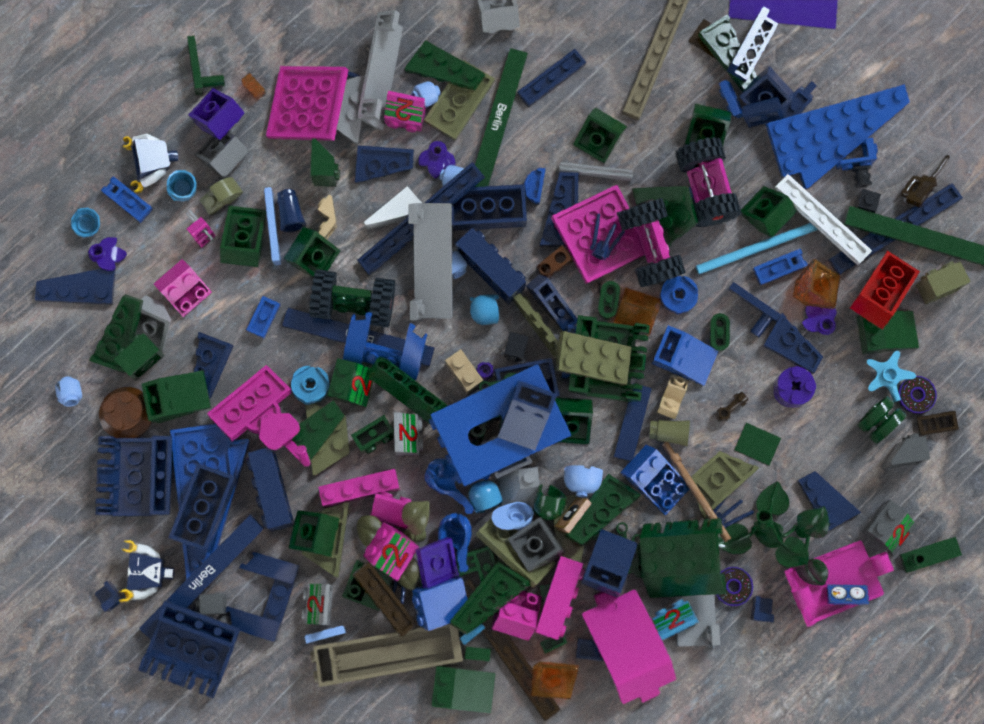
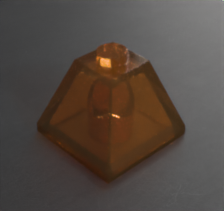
M812 259L795 280L793 297L806 306L835 309L840 275L817 259Z

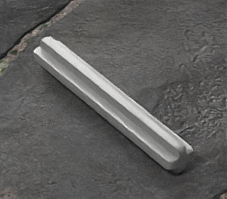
M560 162L559 172H577L578 175L625 181H631L633 177L632 170Z

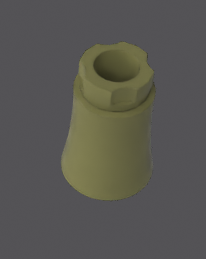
M690 420L651 421L649 439H657V441L688 447Z

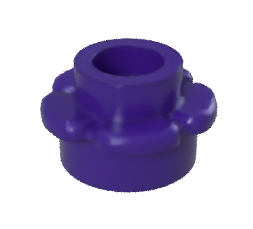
M481 362L477 365L476 371L483 381L493 377L494 370L491 363Z

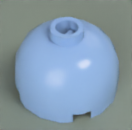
M582 465L566 466L564 469L565 485L570 491L575 492L577 497H587V494L596 492L601 486L603 470L596 467L588 469Z

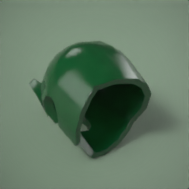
M541 484L534 499L533 512L545 520H555L563 514L567 497L560 489L549 485L547 491L549 496L543 495V485Z

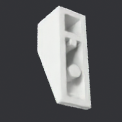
M406 187L364 222L365 228L369 230L402 222L409 216L408 204L422 202Z

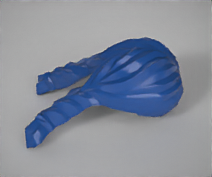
M437 458L430 462L425 472V481L428 486L439 494L449 495L451 498H454L455 501H458L459 504L465 507L466 514H472L474 507L470 504L467 497L456 489L455 482L457 480L454 473L457 471L454 465L450 466L447 459ZM489 474V475H487V476H485V477H483V478H481V479L488 480V479H489V476H490L491 474Z
M452 513L440 521L438 540L446 537L452 538L453 548L455 547L458 550L457 561L460 566L459 571L466 573L468 571L466 564L467 549L471 541L472 527L470 521L465 516Z

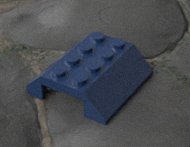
M98 436V445L109 446V448L100 447L97 452L111 454V460H97V465L108 467H97L96 484L107 485V487H96V492L110 494L109 499H96L95 504L107 505V507L96 506L95 515L112 517L170 515L172 436H152V438Z
M165 600L158 616V623L146 654L141 660L138 671L147 673L151 663H153L149 675L154 676L159 663L166 665L161 674L162 680H166L169 671L172 670L168 682L184 688L188 678L191 677L187 689L191 690L195 685L196 678H201L203 683L200 685L199 693L203 695L207 684H210L206 696L214 699L235 647L240 628Z

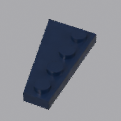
M577 172L559 173L540 243L542 247H560L562 245L566 247L551 217L578 204Z
M97 269L36 281L35 300L38 302L113 305L116 269L113 271Z

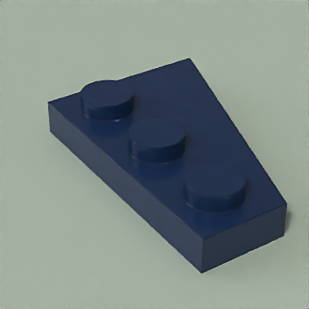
M358 145L355 184L413 169L414 149Z
M198 332L199 345L196 348L197 362L194 372L204 371L208 394L211 399L233 349V345Z

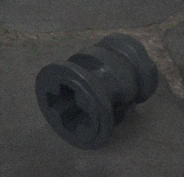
M860 166L852 169V172H855L854 180L857 181L855 184L856 188L872 185V181H870L871 173L868 171L871 169V166Z

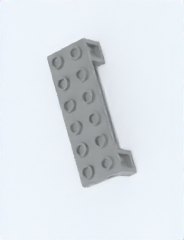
M396 10L377 13L357 116L358 119L379 131L384 130L387 93L392 88L403 27L398 24L400 13Z
M408 204L409 224H414L415 299L410 301V320H419L421 318L451 319L453 317L452 204Z
M714 595L675 597V602L681 599L684 602L689 601L699 623L677 634V645H720L719 625H716Z

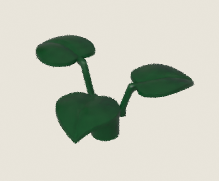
M778 481L769 485L759 495L756 502L758 509L756 514L757 521L754 522V526L749 534L748 529L744 525L735 523L725 528L731 537L729 541L724 542L721 536L718 538L719 547L725 552L743 554L751 549L752 541L749 537L753 536L758 526L764 530L771 529L781 545L775 552L776 560L780 565L787 568L806 566L809 562V552L804 542L797 537L791 536L783 543L773 525L772 514L780 516L788 510L790 505L788 495Z
M825 507L800 512L796 519L797 525H793L786 533H783L782 525L773 522L782 542H784L783 538L796 531L798 537L806 538L805 545L807 549L811 536L822 538L829 530V517ZM759 526L756 528L754 535L764 546L769 548L781 546L771 529L764 530ZM813 558L809 559L806 566L796 567L798 576L806 583L815 586L826 584L829 571L822 561Z

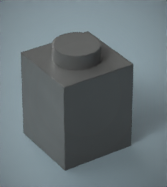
M226 594L199 595V599L196 600L197 611H200L203 615L227 614Z

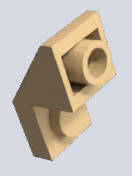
M328 195L327 198H322L318 204L319 214L328 220L320 225L318 233L327 240L337 228L334 202L331 195Z
M671 375L657 413L676 419L689 381L684 380L682 377Z

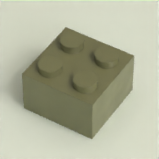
M951 261L938 270L933 269L925 273L924 276L920 277L921 281L916 286L925 305L959 291L971 281L961 261L955 264Z

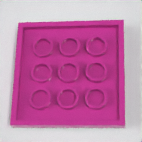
M280 66L266 137L269 139L334 141L348 69L346 67Z
M618 185L551 217L585 284L645 255L636 227L625 230L624 235L611 251L609 258L606 257L605 260H600L591 255L592 250H590L598 213L601 216L596 243L605 241L613 224H616V228L608 243L610 246L622 231L617 212L629 209V206Z

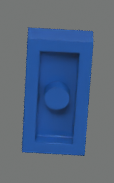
M727 80L720 82L721 89L719 92L722 98L727 100V110L731 112V116L736 118L743 117L742 106L731 82Z
M262 296L246 331L265 339L281 304Z

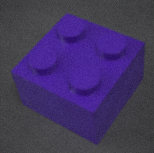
M213 88L188 116L201 130L220 140L227 135L234 124L240 121L245 112L233 98Z

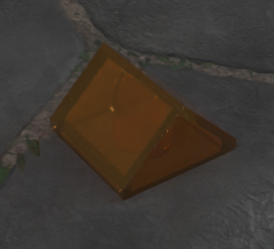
M625 287L614 323L634 326L635 323L650 325L648 334L650 335L659 312L661 299Z
M542 661L534 664L532 696L571 700L579 665Z

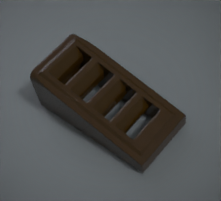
M956 411L916 417L920 436L959 430ZM946 416H950L952 427H948ZM942 417L944 428L941 429L938 418ZM930 419H934V420H935V425H936V429H935V430H932V425H931V420H930ZM923 420H927L929 431L924 430Z

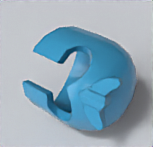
M185 170L174 171L166 182L167 193L174 201L184 202L194 197L197 190L195 177Z
M485 294L475 298L470 297L472 301L470 313L474 322L480 325L498 324L499 306L496 299H499V295Z
M490 480L475 483L471 486L468 493L470 503L477 514L484 513L486 509L493 506L496 508L503 502L498 486Z

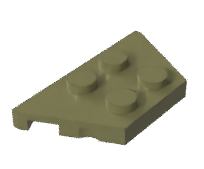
M313 403L305 405L307 418L323 407ZM344 415L345 418L312 459L313 476L319 475L320 472L350 454L346 415Z
M719 451L691 478L713 510L755 473L759 467ZM698 503L701 516L704 518L706 513Z
M349 502L317 512L340 518L331 557L302 552V555L338 578Z

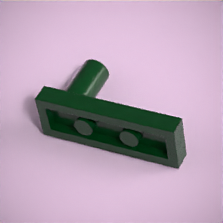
M195 35L187 36L195 95H203V88L225 86L224 75L201 77Z
M956 537L899 554L905 573L962 555Z

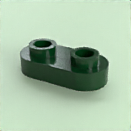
M614 281L605 282L601 288L598 314L603 319H611L617 313L620 287ZM612 289L613 294L609 295L607 290ZM604 308H610L611 312L606 313Z
M717 313L710 320V346L718 352H722L727 349L730 343V320L727 315ZM716 322H722V327H718ZM716 340H721L722 345H717Z

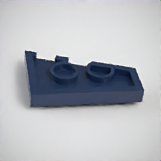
M781 313L763 347L814 374L823 356Z
M816 471L797 480L813 509L826 508L829 517V530L861 513Z

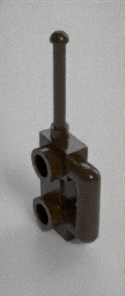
M949 155L945 156L942 163L930 177L924 174L921 177L916 175L911 177L901 191V196L906 198V203L919 208L923 205L929 194L933 192L934 187L937 186L936 176L950 159ZM918 184L917 190L915 192L911 191Z

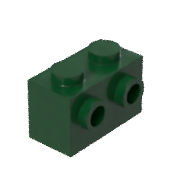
M385 415L351 436L361 453H367L368 455L377 449L376 446L382 442L386 444L394 439V429Z

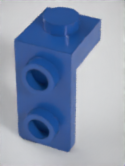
M866 138L862 142L863 157L840 160L836 164V169L848 171L858 166H872L877 160L876 154L878 153L877 144L874 143L873 138Z

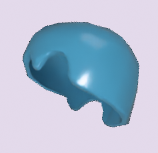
M88 207L78 209L71 218L72 230L78 236L84 238L96 234L101 225L99 215L95 210Z

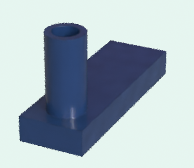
M735 282L729 287L728 290L762 313L750 331L760 338L772 320L774 322L777 321L781 314Z

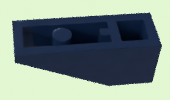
M539 274L525 286L537 303L562 331L567 332L568 325H575L577 323V317L547 277Z

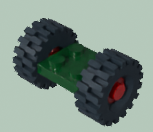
M316 270L311 288L310 317L330 320L333 309L341 313L354 312L358 315H366V313L370 312L372 313L370 325L389 328L395 297V280L376 277L373 290L336 286V272Z

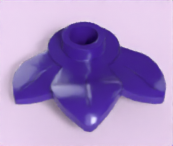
M441 141L432 142L428 150L420 154L418 160L419 166H428V171L433 178L440 176L441 171L444 168L446 169L447 166H456L453 154L447 151L446 145ZM435 147L441 148V152L439 154H436L434 152Z
M108 237L104 238L99 244L92 245L88 251V256L91 261L97 262L101 269L113 271L116 269L115 263L124 260L127 253L123 249L116 247L117 238Z
M827 300L822 307L808 303L806 305V316L808 318L802 322L804 328L810 332H819L822 335L832 334L836 328L834 318L837 313L833 303ZM823 323H827L829 328H823Z

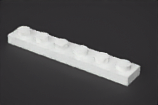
M787 175L774 188L775 191L789 196L796 210L856 265H859L872 251L791 176Z

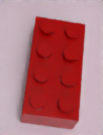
M887 251L850 309L883 330L920 271Z

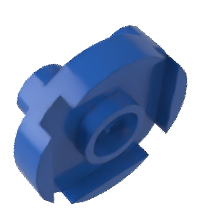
M677 276L664 282L659 296L663 306L668 311L679 315L690 311L695 306L698 300V288L689 277ZM676 290H677L678 292H680V291H683V292H684L683 295H682V296L684 297L683 299H681V298H678V299H677V298L675 297V295H676L675 291H676Z

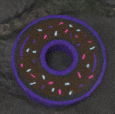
M916 376L914 379H905L898 388L901 399L899 403L907 412L916 414L927 412L934 406L937 399V391L934 384L922 376ZM914 390H918L921 393L920 400L913 398L912 393Z
M728 567L720 571L721 574H725L726 594L716 595L718 599L729 606H738L747 602L753 592V581L750 575L738 567ZM731 581L738 583V590L736 592H731L728 588V584Z

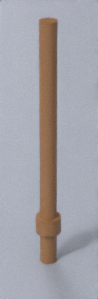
M668 442L662 444V448L669 457V462L672 466L676 467L710 520L718 518L685 469L679 454L674 452ZM722 525L723 534L719 535L724 542H727L731 537Z

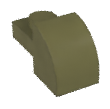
M225 178L212 185L210 191L200 199V202L209 215H214L224 205L231 204L243 191L234 178Z

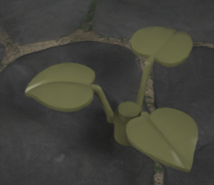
M429 501L409 502L402 510V520L408 526L407 530L403 533L415 544L426 539L425 528L429 516ZM363 516L357 521L359 539L366 547L370 545L377 530L381 527L380 520L375 516ZM412 557L400 579L397 580L400 585L410 590L417 588L420 573L418 562L414 557Z

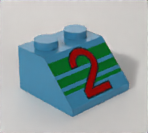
M681 599L672 604L674 608L668 611L663 608L655 612L656 617L652 618L661 640H666L699 623L689 601L684 602Z

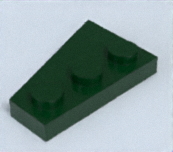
M333 400L299 424L300 430L298 434L291 440L297 446L304 445L310 461H312L345 416Z

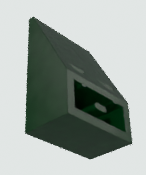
M203 370L158 378L141 384L148 421L162 423L211 408Z

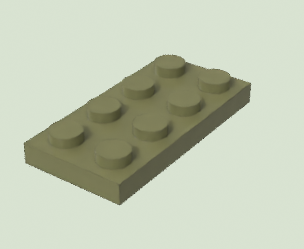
M484 72L485 78L475 91L448 83L439 96L438 101L435 102L425 117L424 123L456 141L494 84L495 78Z
M563 331L560 332L555 370L627 385L632 347Z
M491 517L475 535L512 570L530 581V586L534 588L556 562L553 561L548 565L528 572L508 540L519 530L500 529L493 524Z

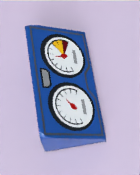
M827 584V604L868 605L867 585Z

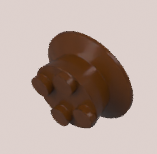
M121 387L113 390L104 398L99 409V419L103 429L115 438H138L149 429L152 423L148 421L143 392L137 388Z

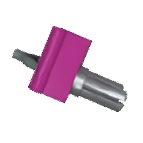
M189 210V213L186 212V215L193 223L187 228V231L196 243L202 248L209 241L214 242L213 238L216 235L202 217L197 218L191 210Z

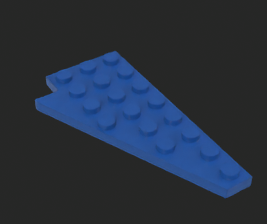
M905 84L765 124L781 178L799 173L804 189L813 185L910 102Z
M216 424L170 430L179 509L197 463L233 475L239 480L250 443L249 439L234 440L232 442ZM237 483L210 553L182 543L186 579L219 547Z

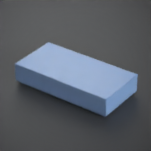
M345 626L305 635L306 643L346 634Z

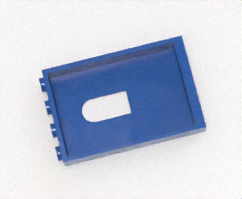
M538 364L430 414L431 419H429V423L432 429H437L440 435L437 437L441 448L445 447L448 452L445 457L449 465H454L457 471L454 473L458 484L462 483L463 486L471 484L571 436L555 401L535 450L501 438H496L481 446L471 444L468 439V433L471 428L498 415H501L504 420L517 381L550 391Z

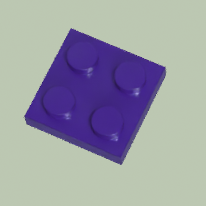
M446 537L416 549L423 588L428 589L459 576L452 538Z

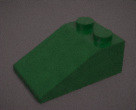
M237 206L228 207L220 245V263L259 267L266 210Z
M896 311L883 330L861 315L856 318L862 355L919 348L913 311Z
M436 666L431 707L491 713L496 673Z

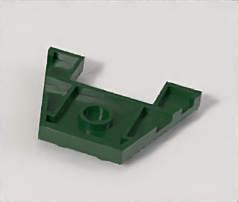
M689 187L632 189L636 205H642L660 198L663 199L668 216L659 219V222L663 228L665 243L669 247L677 238H681L699 223Z

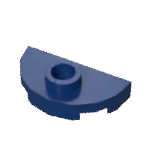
M537 168L535 171H532L527 175L524 182L526 197L537 205L540 204L546 168Z

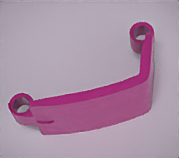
M859 540L814 558L825 563L829 571L826 584L823 586H815L803 581L798 576L796 567L788 568L784 572L792 589L791 592L797 607L800 609L807 627H810L820 620L857 606L827 604V584L867 585L870 601L884 595L877 576L889 573L894 568L887 552L869 558L863 542Z
M632 590L618 598L604 592L593 595L597 607L582 613V616L614 681L622 704H625L639 697L641 702L644 703L659 696V688L675 681L676 675L670 656L636 590Z

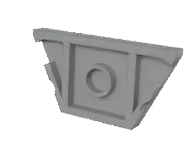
M365 75L346 80L337 125V132L349 138L356 145L359 142L362 120L358 119L357 116Z

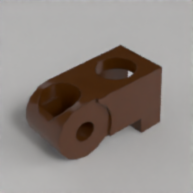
M562 245L539 263L536 269L541 275L549 279L556 272L571 264L573 258Z

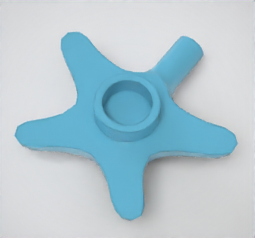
M895 351L886 362H878L873 359L867 360V364L877 373L875 379L870 383L868 390L872 392L879 387L885 386L890 391L894 402L901 400L897 390L898 382L916 377L914 372L898 367L899 351Z

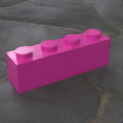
M395 469L318 487L324 508L373 497L376 493L381 494V491L390 493L400 490Z
M560 556L535 633L558 640L559 636H564L566 626L563 624L565 618H569L573 607L570 606L572 599H576L579 590L576 584L578 580L582 581L585 569L582 568L583 563Z

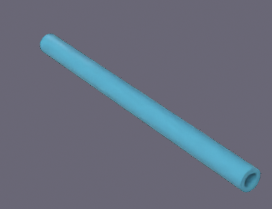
M808 223L696 265L695 268L698 274H702L818 229L812 223Z

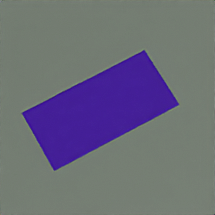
M730 0L729 18L755 20L761 9L765 7L770 10L766 17L776 23L836 29L838 0Z

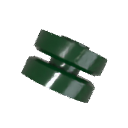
M888 396L874 404L857 423V426L863 432L869 431L875 426L869 436L875 444H878L887 437L907 416L901 408H896L888 414L894 406V401Z

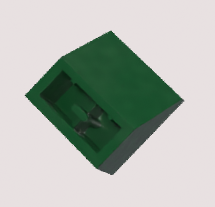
M356 560L342 597L380 612L352 575L365 564V562ZM373 566L388 587H390L393 578Z

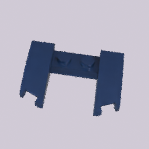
M252 552L254 557L246 565L242 563L239 568L275 579L263 617L226 606V612L231 614L232 624L230 625L240 628L241 632L276 642L300 566Z

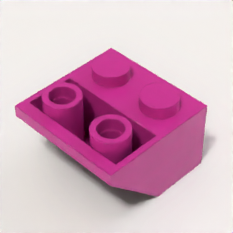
M183 259L154 283V286L182 317L187 315L212 293Z
M381 491V494L376 493L371 516H375L382 523L407 529L408 526L402 520V510L412 500L400 497L399 500L394 499L392 494Z
M522 591L494 613L492 629L529 641L537 628L541 596Z

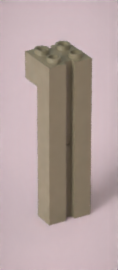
M451 623L430 631L423 628L411 629L403 637L394 632L313 646L314 651H310L311 661L316 663L317 671H313L314 681L319 683V687L463 661L458 629L452 626Z

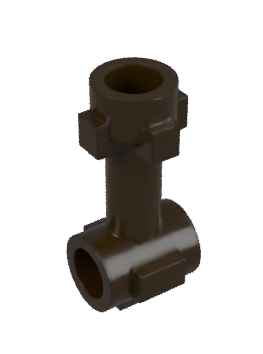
M743 392L736 393L733 396L734 400L728 406L720 407L716 411V419L726 422L730 419L732 411L739 405L743 407L747 404V396Z

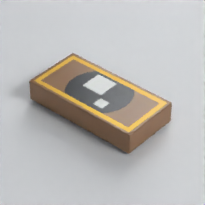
M576 497L554 527L558 531L570 533L589 508L591 502L587 498Z

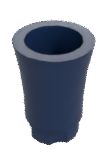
M284 189L278 192L277 202L280 213V230L290 233L306 227L307 224L302 215L295 190Z

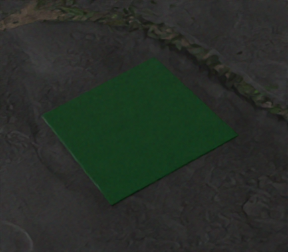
M746 422L734 450L770 466L781 438Z

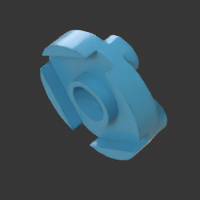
M303 366L293 374L291 381L292 393L297 400L305 405L320 402L328 394L329 377L319 367ZM306 382H315L314 387L307 388Z

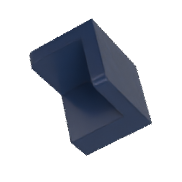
M105 581L104 586L95 593V596L101 602V608L105 612L113 610L121 603L119 600L124 599L111 581Z
M754 596L751 620L768 623L774 622V614H772L773 600Z

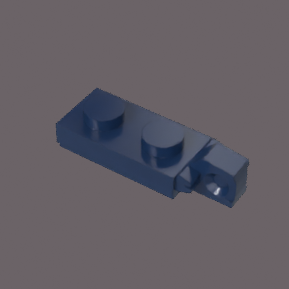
M813 81L808 83L805 88L800 86L794 91L793 100L782 108L785 118L801 114L813 100L814 96L811 93L817 87Z

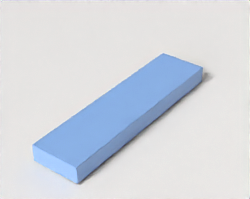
M268 187L264 189L271 259L276 266L281 265L274 194L272 188Z

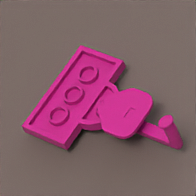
M267 365L207 413L208 417L232 442L248 429L252 433L260 434V440L270 450H278L285 446L303 466L308 467L311 463L306 447L304 445L297 446L291 440L300 430L299 423L290 414L281 413L278 405L292 393L291 388Z

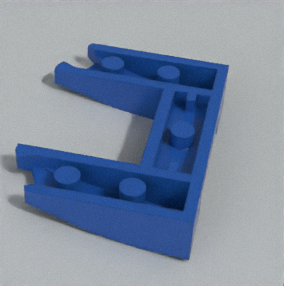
M366 313V319L356 320V316L353 314L347 334L343 360L362 364L363 361L374 364L377 358L383 357L411 378L417 380L427 334L425 333L422 338L412 332L415 329V325L410 323L403 351L367 342L372 313Z

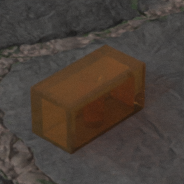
M250 73L241 79L242 84L256 100L266 94L265 89Z

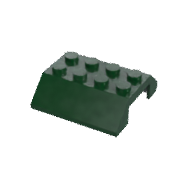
M578 315L575 334L632 347L627 385H620L570 374L568 391L586 397L622 402H640L642 393L637 391H642L643 386L631 384V379H644V374L638 372L645 371L646 355L641 353H647V348L644 346L637 347L635 344L636 342L648 341L649 337L646 335L649 334L650 325L635 323L634 326L597 321V317Z
M720 518L704 519L701 530H699L698 520H692V523L690 520L674 521L673 523L666 522L663 533L661 532L662 526L660 522L655 524L645 523L643 525L640 536L642 579L650 598L726 594L725 574L720 573L718 534H723Z

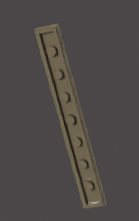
M689 0L668 1L623 109V115L638 121L640 120Z

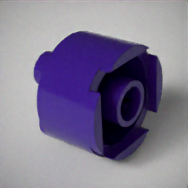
M799 366L791 367L784 370L775 379L774 397L784 407H801L813 397L816 383L811 373ZM793 385L797 387L795 390H792Z

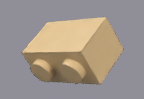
M459 350L445 360L446 366L467 395L479 387L483 379L462 350Z

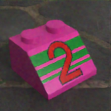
M388 91L384 123L394 129L401 127L409 132H421L426 113L425 98Z
M383 522L363 556L372 565L395 580H399L419 546L401 530Z

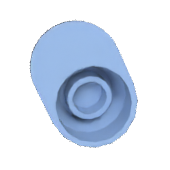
M513 502L495 509L492 513V522L500 529L520 531L533 522L534 512L532 507L524 502Z

